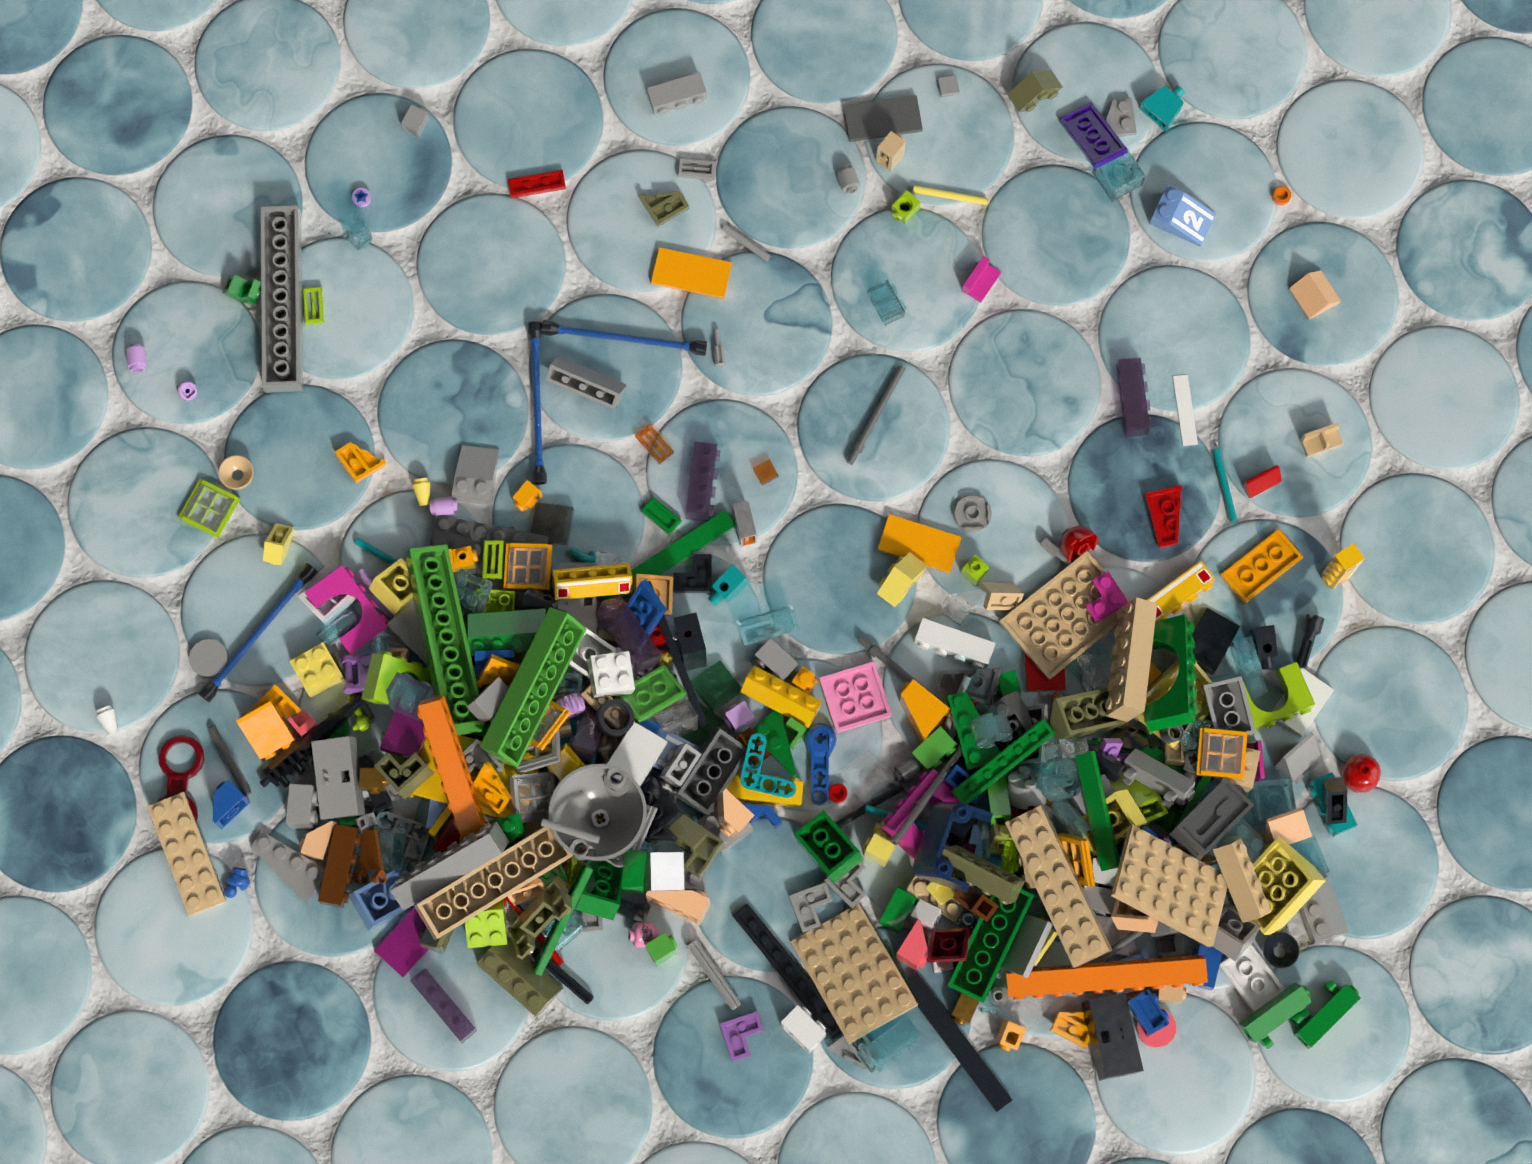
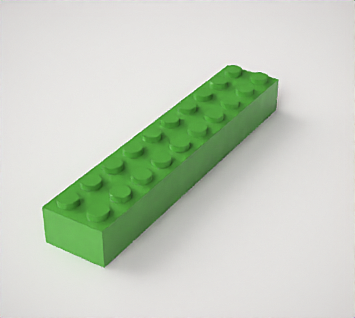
M446 544L410 548L406 561L434 696H445L457 735L481 732L485 723L482 724L467 708L479 695L448 546Z

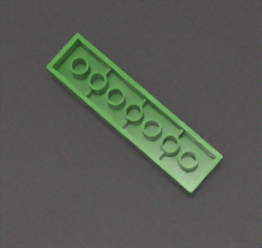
M549 608L483 738L480 747L502 763L516 768L519 767L587 630L567 612Z

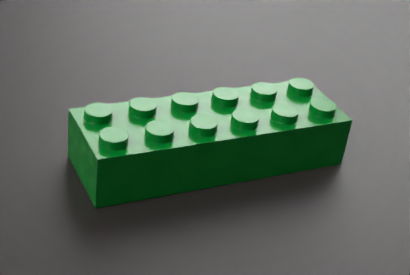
M1021 889L1016 902L1008 903V905L997 900L998 897L990 895L989 899L997 904L998 908L987 922L979 918L969 939L966 961H959L948 987L984 1003L1034 897L1033 894Z

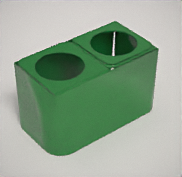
M628 850L624 853L621 889L623 891L644 893L645 864L648 851Z
M898 886L878 923L898 933L917 898Z

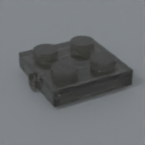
M536 502L531 533L549 537L550 543L548 545L559 544L568 546L574 508L559 504L554 505L553 503Z

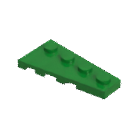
M967 692L948 695L947 701L966 770L979 769L998 755L1000 751Z

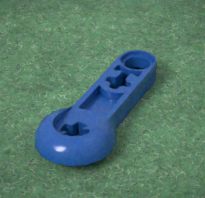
M824 723L813 724L806 730L804 735V743L811 756V801L818 806L824 805L828 800L829 757L837 740L836 733L832 727ZM819 734L826 738V740L822 741V744H819L818 740L815 741ZM819 772L822 773V776H825L822 779L821 786L825 785L826 788H814V785L818 786V779L814 778V776H817ZM821 791L825 794V799L820 802L816 801L814 794Z

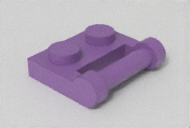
M372 654L345 655L342 657V664H344L345 668L344 693L354 694L363 692ZM352 665H358L359 684H353Z

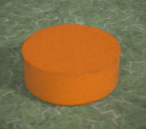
M1285 186L1275 188L1272 194L1273 202L1280 206L1288 204L1291 199L1289 188Z

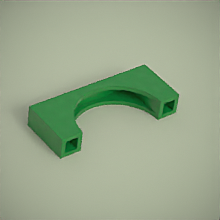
M1185 614L1155 621L1152 650L1163 649L1176 654L1179 659V673L1175 683L1163 697L1145 705L1144 723L1151 732L1196 722L1195 714L1198 713V709L1195 703L1197 691L1194 686L1196 673L1193 667L1196 664L1193 654L1195 642L1192 637L1194 624L1192 621H1189Z

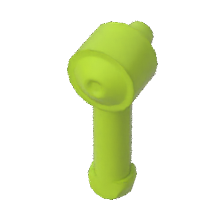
M349 694L346 698L349 702L355 697L353 694ZM359 707L354 713L357 719L352 728L354 731L359 730L363 732L371 728V721L363 714Z

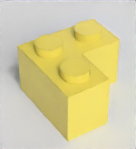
M910 552L905 557L900 556L896 563H893L888 569V577L885 576L878 586L881 588L877 594L896 607L904 599L911 586L920 579L927 565Z
M882 821L881 824L877 822L872 831L874 835L872 838L870 836L867 838L863 850L865 851L864 857L885 868L897 845L892 844L891 838L880 829L884 825Z

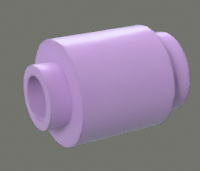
M131 344L126 349L128 368H130L132 373L144 372L147 366L145 347L141 346V344Z
M453 496L434 498V500L430 501L432 516L455 515V511H458L457 499L453 500Z

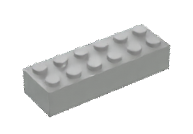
M497 821L493 824L487 823L483 825L476 834L473 832L469 833L463 838L464 841L459 844L457 842L452 843L447 847V851L435 853L428 862L421 861L414 866L415 869L411 872L408 870L402 872L391 889V893L403 910L409 908L502 854L509 840Z

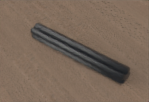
M535 947L532 954H530L535 960L540 949ZM552 959L549 960L545 969L584 1003L590 1004L594 996Z

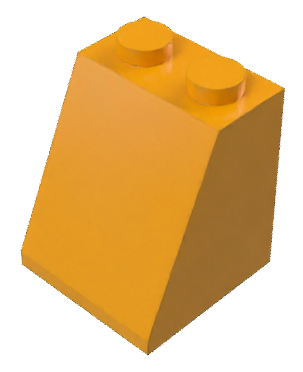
M913 679L911 683L906 682L901 688L899 702L920 743H923L946 719L950 708Z
M272 698L239 716L236 720L260 760L262 758L270 759L276 755V750L280 748L283 750L287 749L293 744L292 741L295 740Z

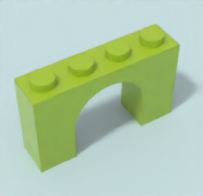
M381 651L380 654L372 653L362 699L375 704H389L394 681L401 673H404L411 682L433 687L429 667L423 668L422 664L418 662L409 663L407 658L392 657V653L387 651Z
M1297 662L1279 668L1276 672L1285 695L1284 705L1278 711L1265 712L1257 708L1252 702L1244 684L1256 733L1259 732V728L1265 727V729L1274 727L1276 725L1275 722L1280 720L1283 723L1290 721L1294 718L1293 715L1298 713L1301 716L1311 712V708L1314 707L1315 702Z

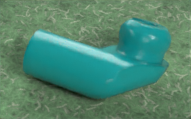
M572 547L569 551L570 556L585 563H596V559L599 557L595 551H590L589 554H586L575 547Z

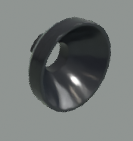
M1278 932L1267 938L1263 946V954L1271 966L1287 968L1297 961L1299 945L1295 938L1288 933ZM1277 946H1281L1285 950V955L1281 958L1276 957L1274 954V948Z

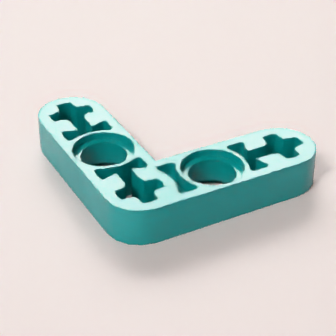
M761 733L753 734L748 742L740 778L741 785L749 790L784 798L792 797L796 792V784L792 780L760 773L767 739ZM757 736L761 737L760 740L763 741V744H760L758 747V751H762L761 754L750 752V748L755 749V743L752 740L756 739ZM755 755L759 758L757 766H751L748 763L750 756ZM746 767L750 770H758L757 774L753 772L752 779L755 782H752L750 785H747V781L744 780V777L747 778L749 776V771H745ZM765 779H771L774 782V787L771 790L763 787ZM777 781H781L780 786H786L789 783L793 791H789L786 794L784 789L779 788V792H775Z

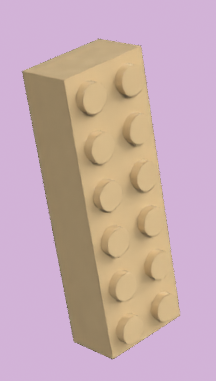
M1136 597L1117 612L1118 624L1114 632L1116 640L1112 649V655L1114 656L1110 666L1111 680L1108 683L1109 696L1105 704L1107 717L1128 722L1145 711L1157 603Z

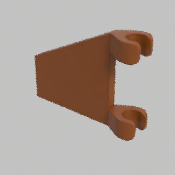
M363 830L359 869L354 875V882L356 883L360 882L361 876L362 883L366 884L369 881L367 870H376L371 878L373 883H378L379 877L380 884H385L387 881L377 830Z

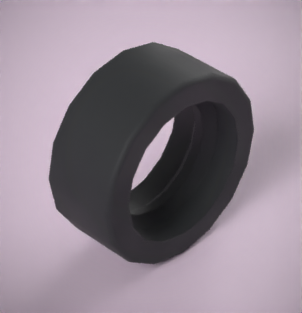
M616 698L606 701L599 707L595 720L598 729L604 735L620 737L631 729L635 717L631 706L624 700ZM619 707L624 711L626 722L623 727L611 729L606 725L604 713L608 708Z

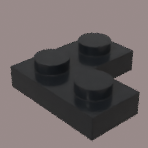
M693 554L692 573H673V593H712V554Z

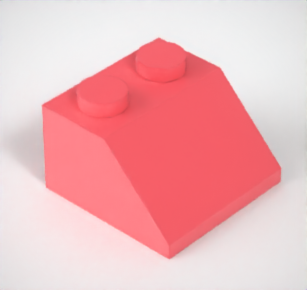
M917 920L897 952V960L915 971L919 967L923 969L928 957L926 940L921 921Z

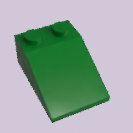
M586 860V864H589L593 871L576 904L575 910L614 920L621 901L623 867L613 866L606 861Z

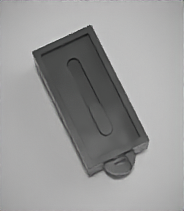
M1225 778L1169 835L1189 855L1200 861L1254 804L1247 798V793L1240 785H1233Z

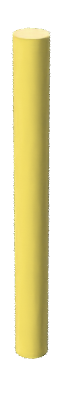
M915 185L913 188V193L982 205L987 203L986 197Z

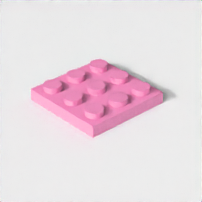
M875 661L819 678L836 734L892 717Z

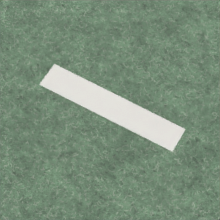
M1188 375L1173 376L1183 446L1198 445Z

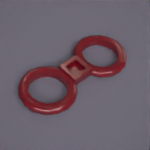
M185 735L174 736L161 747L158 761L162 772L168 777L166 795L157 802L185 792L197 822L198 810L194 801L187 796L189 779L196 776L202 769L205 759L202 746L193 737ZM184 743L194 748L196 761L191 769L179 773L169 768L166 757L168 751L173 746Z

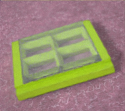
M199 479L178 519L219 539L241 499L205 480Z

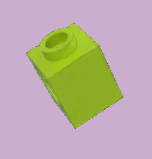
M906 190L892 205V216L897 221H902L905 224L920 209L921 202ZM907 206L909 210L903 211L900 207Z
M974 555L962 568L961 574L976 586L988 573L989 566L978 556Z

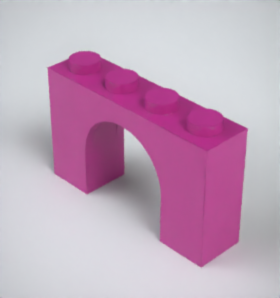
M341 565L304 593L316 609L338 595H350L360 602L363 614L359 624L339 638L349 654L353 655L389 629L386 625L389 621L383 613L380 615L375 609L378 606L372 598H366L364 595L366 590L361 583L356 584L352 578L355 575L349 567L345 569Z
M934 769L928 773L924 771L917 779L919 783L916 787L912 785L906 792L908 796L905 800H899L894 806L896 809L894 813H889L883 819L884 825L880 829L891 839L912 812L914 803L922 798L938 776ZM945 780L928 801L934 805L938 802L960 803L951 792L955 788ZM913 822L898 845L915 860L924 833Z

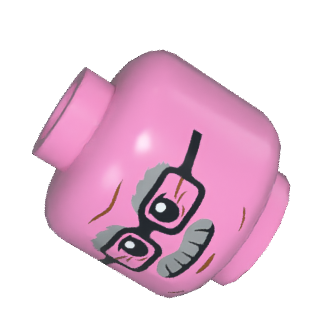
M635 922L632 929L628 931L629 941H632L636 948H645V944L658 937L657 926H654L652 922Z

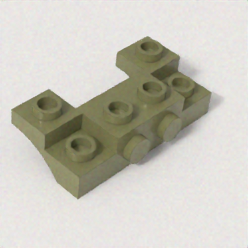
M683 813L670 826V829L678 838L672 842L691 855L684 864V868L700 879L712 865V860L724 848V841L710 833L704 825L694 822L688 814ZM658 841L646 842L654 847Z
M556 876L508 927V935L515 946L516 956L521 960L527 954H532L535 949V938L554 918L560 921L564 915L567 916L572 910V896L567 894L566 881Z

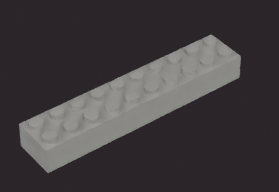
M298 205L261 207L262 387L265 393L303 391L301 211Z

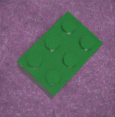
M824 810L793 834L798 844L833 884L863 860L858 848Z

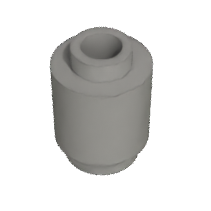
M851 165L840 167L837 176L842 191L848 194L857 192L860 183L855 169Z

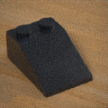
M1209 608L1205 609L1192 633L1195 642L1193 654L1196 663L1201 669L1214 675L1240 626Z

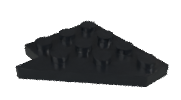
M649 772L640 788L644 794L646 804L657 808V812L645 837V841H676L678 838L670 829V826L683 815V812L655 775ZM604 817L598 820L599 824H601V822H605Z

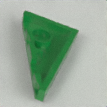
M774 710L752 729L755 733H761L766 737V749L795 779L797 773L782 714Z

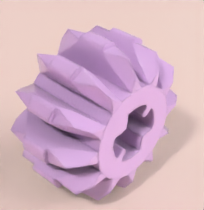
M572 693L555 702L571 713L566 720L581 714L586 708L580 693Z

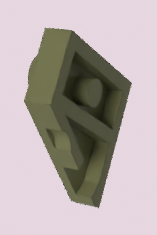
M680 191L668 194L656 193V195L645 196L643 194L639 196L641 203L657 227L689 209V205Z

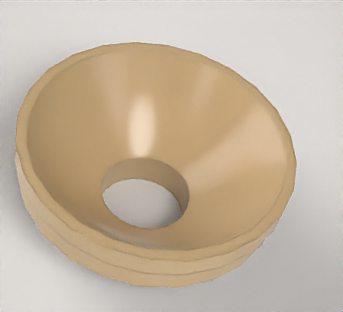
M230 456L219 467V478L229 489L240 490L247 487L254 476L252 464L243 456ZM235 471L243 472L241 480L233 479L232 475Z

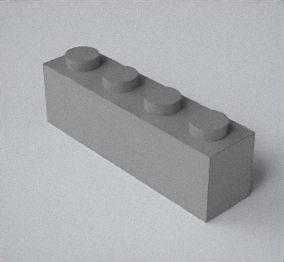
M557 356L550 364L546 381L614 410L622 401L627 386L622 382L561 356Z

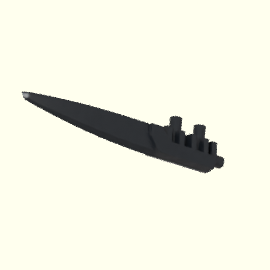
M362 694L332 713L299 741H295L263 770L266 776L259 783L265 788L270 782L278 787L280 782L284 788H287L291 783L285 776L288 774L291 776L293 769L300 775L305 772V768L300 763L302 761L307 762L306 756L313 754L311 742L326 740L332 736L366 701L362 699Z

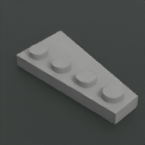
M260 831L251 846L252 850L308 904L323 880L325 868Z

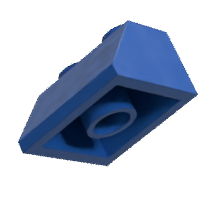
M229 779L226 782H221L216 787L217 791L214 792L213 821L221 830L250 804L248 799Z

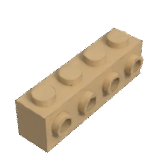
M1239 838L1225 842L1212 849L1242 923L1262 918L1271 912L1269 902L1265 898L1262 885L1256 876L1254 865L1250 861L1247 848L1243 844L1242 839Z

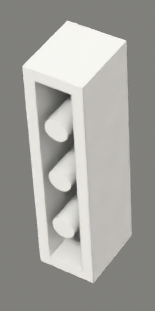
M922 618L914 642L918 644L917 647L923 650H928L929 648L935 650V653L938 655L952 656L958 662H970L973 667L978 669L988 667L996 644Z

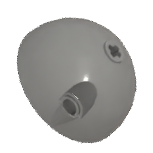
M591 764L572 771L558 784L549 805L550 821L600 836V841L597 844L552 830L558 842L567 851L572 853L577 860L605 861L622 855L639 839L645 826L647 815L645 797L635 779L620 768L605 764ZM620 775L622 778L618 783H614L611 781L613 776ZM604 817L605 822L599 824L597 819ZM579 845H583L586 847L585 851L580 854L576 853V848Z

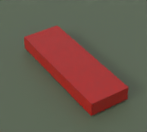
M563 170L508 179L511 199L566 189Z

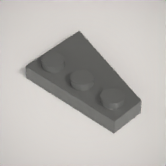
M1002 668L940 671L935 690L957 694L965 675L971 678L966 690L970 699L992 706Z

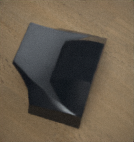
M622 890L620 906L616 914L634 922H645L651 909L646 898V892L639 893Z

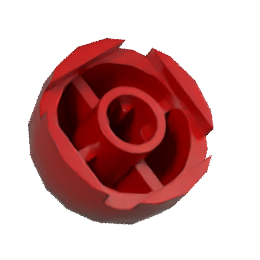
M1078 525L1068 528L1062 533L1060 540L1061 553L1069 562L1073 563L1086 551L1096 548L1098 537L1092 530L1084 526Z
M1353 755L1345 761L1341 769L1345 786L1356 793L1369 792L1380 781V765L1370 755Z

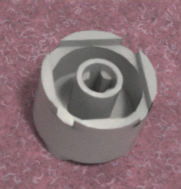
M1021 766L1019 770L1012 772L1008 776L1009 803L1019 809H1028V806H1035L1034 808L1045 805L1047 798V774L1031 770L1028 766Z

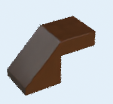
M969 886L967 893L957 890L952 897L964 908L985 922L990 919L998 908L997 904L984 894L977 892L971 886Z

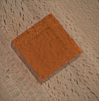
M770 459L753 467V471L761 486L779 478Z

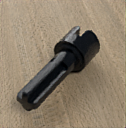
M1310 614L1305 616L1302 626L1305 633L1296 661L1300 668L1307 667L1315 637L1321 634L1325 619L1320 616L1314 615L1311 617Z

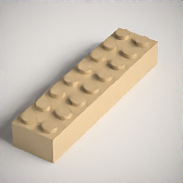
M1038 806L1005 822L1073 968L1112 951L1045 807Z
M543 827L506 849L499 856L417 903L414 907L433 939L436 940L573 855L558 842L552 829Z

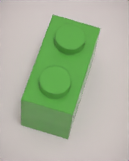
M940 726L912 753L927 770H936L943 763L941 760L946 755L950 757L957 750L955 747L958 744Z
M666 932L645 944L646 950L656 966L677 954V943L673 936H668Z

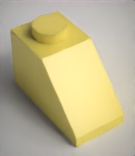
M275 523L264 543L263 561L273 565H282L289 550L294 527Z

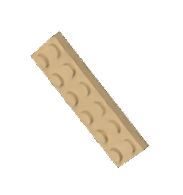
M185 792L147 806L188 916L226 902Z

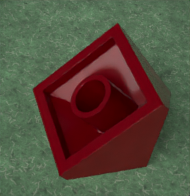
M971 929L932 930L927 963L966 961Z

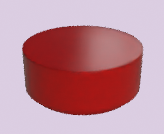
M833 784L828 790V797L835 804L843 803L847 798V789L842 784Z

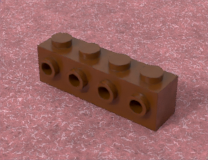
M335 824L318 898L320 904L344 908V904L348 903L350 892H347L348 885L352 884L354 878L352 867L356 865L358 859L356 849L357 846L361 845L362 834H360L358 828Z

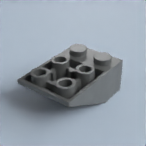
M1017 691L1005 695L980 715L1001 751L1033 727L1028 708Z

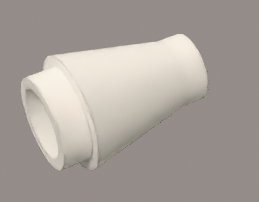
M110 705L96 711V718L107 732V735L119 732L114 709Z

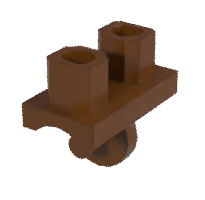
M750 727L735 736L734 739L748 747L749 739L755 732ZM757 736L756 739L752 740L755 743V749L750 748V752L761 754L762 751H758V747L763 743L760 737ZM765 749L763 761L771 756L767 749ZM752 755L749 757L754 766L759 764L757 756Z

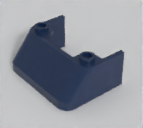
M936 803L932 807L913 864L914 874L922 879L967 893L970 884L951 878L953 865L949 860L941 858L953 821L963 824L972 817L990 823L993 813L964 803Z

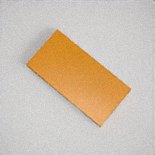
M659 247L651 284L724 299L732 262Z
M889 514L877 551L899 558L900 556L905 557L910 552L925 563L927 567L950 574L962 537Z
M1278 528L1223 571L1220 577L1243 604H1246L1299 562L1303 556Z

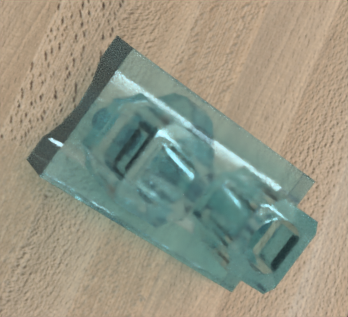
M1195 717L1196 722L1192 723L1189 727L1194 731L1191 735L1186 731L1183 738L1179 740L1184 746L1182 751L1186 754L1189 750H1194L1195 748L1198 750L1200 728H1209L1212 724L1208 719L1202 721Z

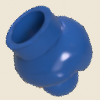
M233 867L232 872L227 874L226 882L228 885L223 886L226 897H235L237 894L236 887H239L242 891L247 889L250 884V879L247 876L248 870Z

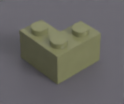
M1052 70L1032 71L1007 95L1018 112H1030L1036 108V104L1039 101L1055 98L1063 86Z
M390 753L374 765L404 799L409 797L434 774L416 753L402 765Z

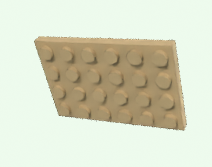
M1088 551L999 621L1001 626L1048 680L1052 679L1118 624V619L1116 618L1118 611L1095 623L1085 608L1086 605L1100 598L1091 581L1105 573ZM1124 594V596H1125V598L1127 599V601L1130 602V600L1128 599V597Z
M1131 825L1128 827L1111 896L1205 946L1211 947L1215 942L1228 886L1221 871L1202 861H1198L1193 856L1135 825Z
M860 904L824 922L820 927L812 929L790 941L848 1044L918 1006Z

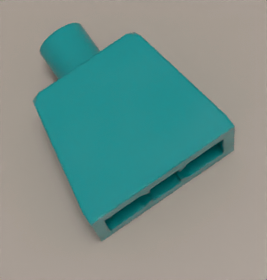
M1163 86L1142 101L1140 110L1166 132L1183 107L1184 102L1180 98L1185 94V91L1180 86H1176L1172 91L1167 86Z
M732 564L712 585L716 591L708 599L715 607L723 599L730 602L750 581ZM729 586L728 590L724 592V587Z

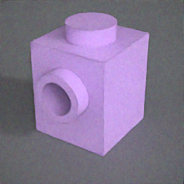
M745 701L739 705L733 704L726 709V719L724 722L728 729H733L735 733L755 721V716Z

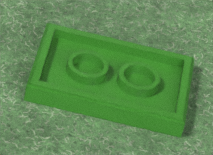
M663 664L634 682L635 690L632 694L618 695L617 697L631 706L634 712V719L640 724L685 697L687 692L666 665Z

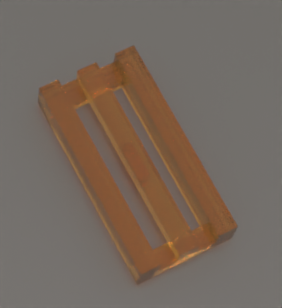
M650 424L645 429H642L639 434L635 435L636 439L659 465L674 454V451ZM650 431L653 434V436L659 441V443L666 449V451L668 452L667 454L661 449V447L654 441V439L647 432ZM642 436H645L650 441V443L656 448V450L663 456L661 459L645 442Z

